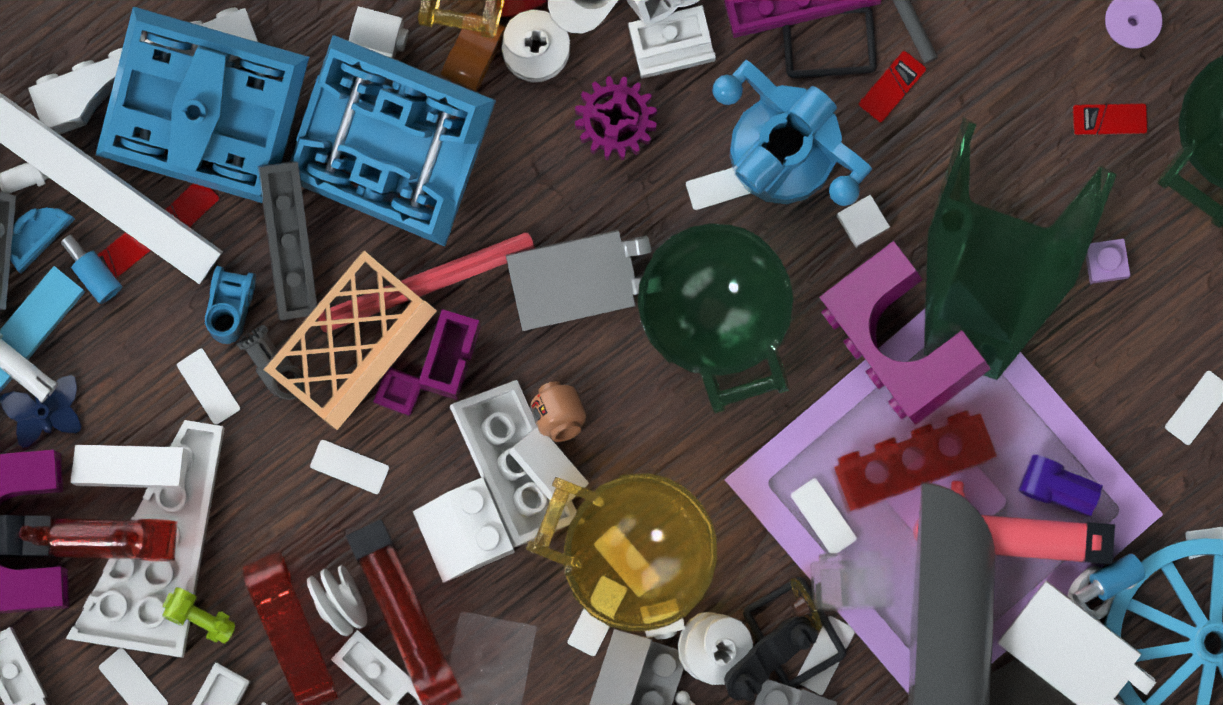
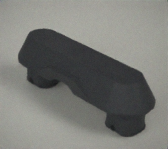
M803 616L788 618L751 648L748 654L735 664L724 677L729 696L738 701L753 700L755 698L754 695H758L761 692L762 684L769 679L770 674L779 665L785 664L801 649L808 650L811 647L810 644L816 643L818 632L815 627H812L809 619Z

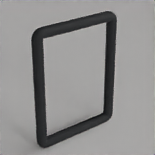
M868 6L840 13H865L869 66L794 71L790 25L783 26L787 75L791 78L873 73L877 68L872 9Z
M802 577L793 579L746 606L743 610L744 618L759 642L764 638V635L751 612L792 590L794 586H801L839 653L789 681L783 668L779 665L775 672L782 684L793 688L840 662L846 657L847 653L810 586Z

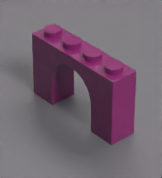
M893 241L819 298L826 306L821 313L832 328L836 330L841 326L848 335V338L843 343L856 360L863 356L871 366L865 372L879 390L886 386L892 394L893 398L887 402L901 420L908 416L917 425L991 368L962 330L931 354L917 361H895L880 352L876 339V330L882 313L891 303L923 280Z
M56 450L0 454V506L18 496L63 492L61 453ZM0 563V614L70 608L68 569L49 567L13 570Z

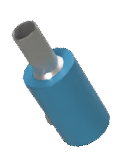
M68 235L61 241V244L75 260L71 269L99 304L107 302L122 289V285L95 251L86 253L72 235Z
M1128 554L1113 562V564H1109L1091 574L1090 584L1073 593L1072 598L1078 606L1096 596L1106 601L1126 589L1135 587L1138 582L1144 580V567L1135 555Z

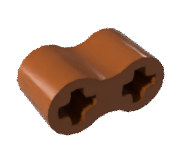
M470 12L462 26L456 43L445 61L441 76L477 92L485 79L493 58L502 44L506 27L474 12Z

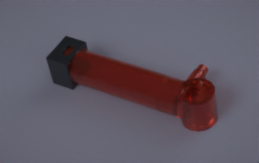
M382 519L346 535L422 705H447L462 698L461 689L442 652Z

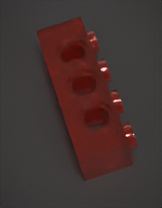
M968 410L947 417L948 425L934 429L932 424H927L910 431L912 438L897 443L896 438L892 437L874 444L875 452L861 456L858 450L837 458L839 465L834 466L831 472L847 514L920 488L921 482L933 483L993 461L997 454L981 413L970 416ZM951 437L955 439L959 447L957 455L951 457L944 455L939 449L940 438ZM914 450L921 455L922 466L920 469L910 470L905 467L902 462V455L905 451ZM873 463L881 465L886 472L885 481L879 484L870 482L865 474L866 467Z

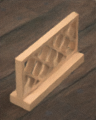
M362 251L263 370L320 416L327 424L338 430L437 310L426 301H423L366 251ZM364 263L377 272L378 289L356 290L355 273ZM383 278L393 287L383 288ZM350 280L351 291L340 292ZM399 291L411 301L401 314L386 315L384 292ZM378 293L380 316L359 318L357 295ZM351 295L353 318L331 320L330 303L336 296ZM325 310L326 321H316ZM396 319L387 330L386 320ZM381 320L382 337L376 344L361 345L359 322ZM354 323L355 345L334 347L332 324ZM326 325L328 348L306 350L305 333L311 326ZM300 340L301 350L291 351ZM361 349H371L362 360ZM356 350L357 367L352 373L336 375L334 352ZM329 352L331 375L308 377L307 354ZM301 355L303 378L287 379L276 370V367L286 356ZM347 378L337 389L336 379ZM331 380L332 397L323 407H320L310 398L309 382ZM304 382L305 393L302 392L293 383Z

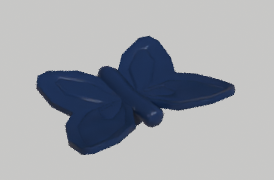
M68 375L59 378L56 381L58 383L57 388L50 396L47 395L48 398L43 403L37 397H35V402L28 394L15 391L3 394L0 397L4 412L9 418L18 421L16 435L18 443L22 448L29 447L39 438L42 430L46 433H51L52 426L61 432L77 433L80 431L81 423L79 418L70 407L76 399L77 383L74 376Z

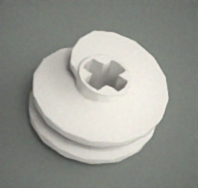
M529 10L519 13L508 22L504 31L502 54L505 64L517 78L528 82H544L555 77L565 67L570 55L568 32L559 28L547 11ZM533 40L541 41L539 53L531 52Z
M343 565L338 567L341 580L340 585L327 569H323L320 571V575L327 592L324 591L318 580L313 576L307 578V586L322 619L325 622H329L341 635L348 636L353 633L354 627L361 629L367 624V613L362 596L352 576Z
M713 612L698 613L685 625V630L681 631L678 642L679 659L685 671L694 678L711 685L725 684L724 677L726 673L753 648L750 632L741 621Z

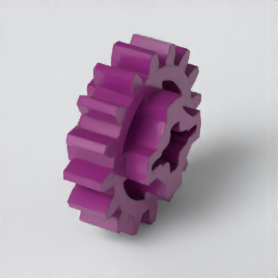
M611 76L606 78V86L601 87L596 81L593 82V94L590 95L586 92L581 94V99L585 106L578 105L575 107V114L583 117L575 121V129H585V132L580 136L581 143L591 140L590 152L595 154L600 148L603 149L605 160L610 159L612 152H618L620 160H625L626 150L629 149L635 155H638L640 153L638 143L642 142L649 145L651 142V138L646 131H656L657 123L648 120V118L656 116L657 109L656 107L646 106L652 100L651 94L648 93L640 96L641 84L639 82L633 85L632 88L627 87V77H622L619 85L613 83ZM613 95V98L603 105L597 103L602 98ZM628 98L638 106L641 115L630 109L627 104ZM614 111L621 113L622 120H619L617 125L610 124V117L614 115ZM590 122L602 128L605 133L604 139L595 133ZM626 133H635L631 138L618 142L619 138Z

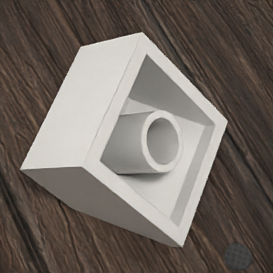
M483 477L451 490L413 511L443 583L515 553Z

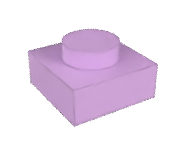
M1124 239L1089 243L1084 246L1090 284L1128 279L1130 277Z

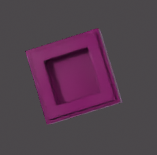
M390 367L382 378L373 401L374 404L410 417L421 391L418 384L420 378Z

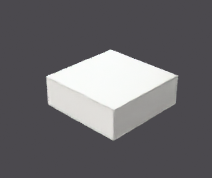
M871 195L837 213V218L855 248L890 228Z

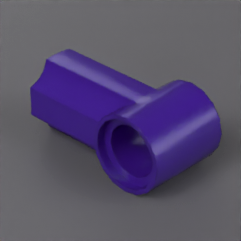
M1033 454L1018 492L1039 502L1047 504L1053 502L1090 517L1097 506L1103 485L1064 470L1065 467L1054 460Z

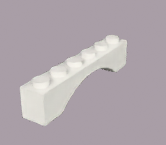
M236 7L225 9L216 15V19L202 23V21L190 22L258 42L245 8L240 10ZM148 39L144 41L150 44L163 47V45L152 42ZM192 44L191 50L172 48V50L194 56L196 49L200 46ZM122 48L112 51L108 54V59L94 63L92 60L81 62L72 68V72L62 76L50 74L39 78L36 81L37 85L28 88L39 120L59 135L85 126L97 107L112 92ZM231 55L229 61L235 63L234 68L239 69L242 67L239 65L241 57ZM156 56L154 58L159 60L160 56Z

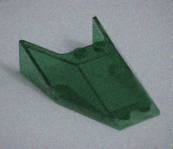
M963 117L927 233L923 354L928 356L962 330L991 368L983 376L998 380L1075 285L1117 174L1108 168L1100 166L1055 222L1048 227H1041L976 204L969 196L970 144L977 124Z

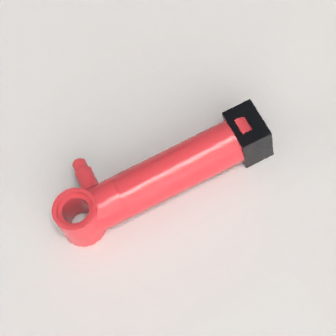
M953 481L951 483V490L965 497L963 492L964 483ZM981 515L992 535L995 555L1101 565L1113 564L1115 524ZM919 518L915 522L913 529L914 538L916 541L918 535Z

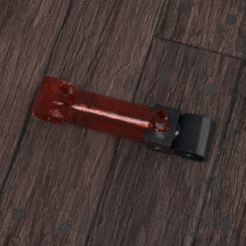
M0 515V556L64 559V557L137 559L173 562L176 556L178 522L163 519L113 520Z

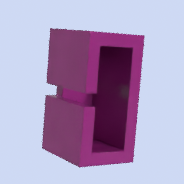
M441 310L418 382L422 390L458 400L468 370L467 362L463 358L471 360L481 329L479 320Z

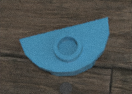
M47 207L31 209L19 217L13 225L10 258L18 272L21 274L75 218L61 209Z

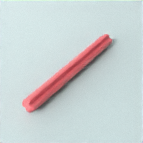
M523 233L403 279L401 282L417 296L421 297L506 264L507 254L534 249L535 246L530 234ZM390 284V285L385 286V287H383V288H389V287H393V286ZM399 291L384 292L385 310L410 301ZM378 293L364 294L357 297L359 318L369 317L380 312ZM352 300L331 307V320L353 318ZM325 310L318 317V321H326ZM351 323L332 324V331ZM320 325L321 330L327 333L326 325Z

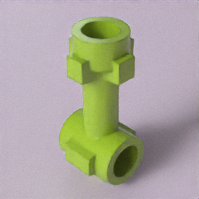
M176 587L173 593L168 594L162 606L165 608L162 617L181 626L184 625L187 619L208 631L206 638L215 643L218 641L226 643L230 639L235 629V623L229 620V615L218 612L215 617L194 606L197 596L182 588Z

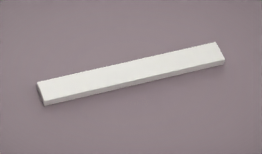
M0 93L1 144L198 284L204 280L223 253L221 249Z

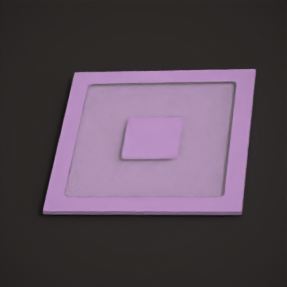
M959 281L941 294L880 346L879 349L883 355L895 361H917L931 354L962 330L991 368L988 372L915 425L908 416L901 420L887 402L893 398L892 394L886 386L880 390L875 386L865 372L871 367L865 359L724 480L907 693H909L910 629L917 548L913 529L915 522L919 518L921 482L933 483L951 489L953 481L963 482L964 498L976 508L980 515L1115 524L1113 558L1163 515ZM1033 454L1054 460L1065 467L1064 470L1103 485L1097 506L1090 517L1053 502L1051 504L1039 502L1018 492ZM814 478L818 480L857 537L855 542L835 555L829 553L791 497V493ZM996 555L992 663L1007 651L998 644V640L1046 580L1067 596L1072 583L1085 569L1093 566L1102 568L1105 565Z

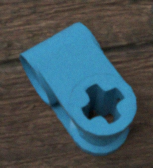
M216 266L211 281L205 325L217 342L230 344L241 337L248 307L254 294L255 273L249 272L247 275L226 272L224 267ZM229 315L234 318L233 326L225 332L215 330V323L219 317Z

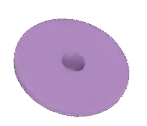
M1114 0L1107 9L1105 25L1111 38L1119 45L1133 49L1142 48L1152 43L1159 35L1162 28V14L1158 5L1153 0Z

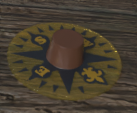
M792 578L791 587L796 600L791 605L795 614L798 617L805 615L817 631L822 630L819 614L809 594L796 578Z

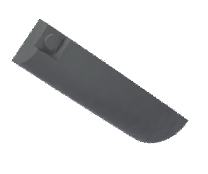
M921 482L910 629L908 705H989L996 555L994 542L984 518L966 498L949 488L927 482Z

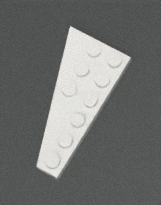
M184 420L170 446L183 447L188 450L184 489L147 488L143 496L144 499L134 517L128 523L134 525L136 529V547L133 554L114 555L112 553L103 569L100 580L92 594L89 595L75 626H72L66 639L184 658L190 621L186 619L184 625L181 626L162 617L165 610L162 606L168 594L173 593L176 587L195 595L225 430L223 426Z

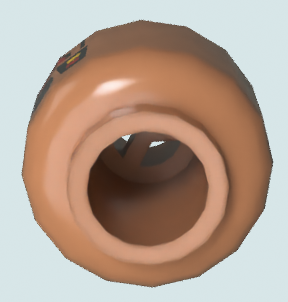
M557 381L541 386L538 390L539 393L532 399L530 405L540 434L549 436L555 442H563L577 436L586 421V412L577 390L573 386L561 385Z

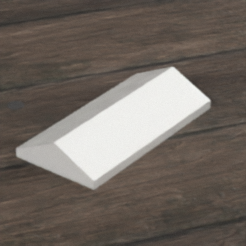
M517 380L450 405L451 411L481 478L483 477L513 548L541 539L580 521L572 500L565 507L558 510L508 452L537 426Z

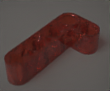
M278 551L243 566L245 584L297 705H322L339 698L333 679L294 591L293 581L281 552Z

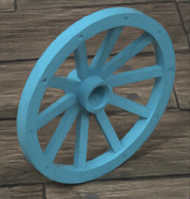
M1205 538L1187 540L1167 546L1142 560L1145 579L1138 582L1135 587L1118 593L1112 601L1109 613L1105 617L1104 625L1119 637H1121L1123 619L1126 610L1189 638L1187 642L1138 649L1141 656L1136 662L1181 654H1192L1145 702L1139 698L1128 680L1117 694L1118 699L1125 705H1160L1201 664H1203L1196 705H1209L1216 666H1218L1223 677V539ZM1198 555L1214 556L1209 620L1205 617L1172 561ZM1161 568L1196 627L1136 601L1132 597L1142 583ZM1210 632L1218 635L1221 640V649L1217 654L1208 652L1204 645V639Z

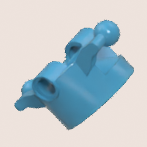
M745 60L732 75H723L716 79L712 88L713 96L724 105L734 104L741 98L743 93L742 83L745 80L760 95V101L743 112L733 129L729 154L734 174L748 192L765 202L789 204L805 200L823 187L834 165L838 162L852 173L849 176L837 177L832 181L829 187L831 199L841 206L851 205L858 199L860 193L859 184L872 171V167L841 143L842 135L837 117L834 114L837 106L823 91L815 86H811L808 90L784 85L776 87L748 60ZM787 126L802 134L803 145L796 154L786 156L782 165L775 156L766 150V146L769 142L770 133Z

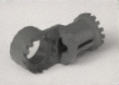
M261 325L252 330V335L247 333V336H243L237 343V346L240 350L245 349L257 366L256 373L275 397L290 400L297 398L291 392H281L278 389L277 381L263 370L278 353V349L267 335V327ZM287 356L276 367V370L280 373L290 371L294 374L295 378H303V372L298 367H295ZM304 382L295 384L302 392L304 391Z

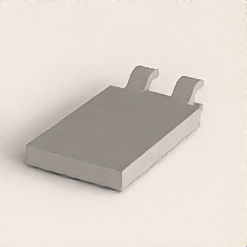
M619 230L507 254L506 260L522 331L635 306L633 295L660 290L655 273L635 277L631 256L652 252L649 237L645 235L621 241Z

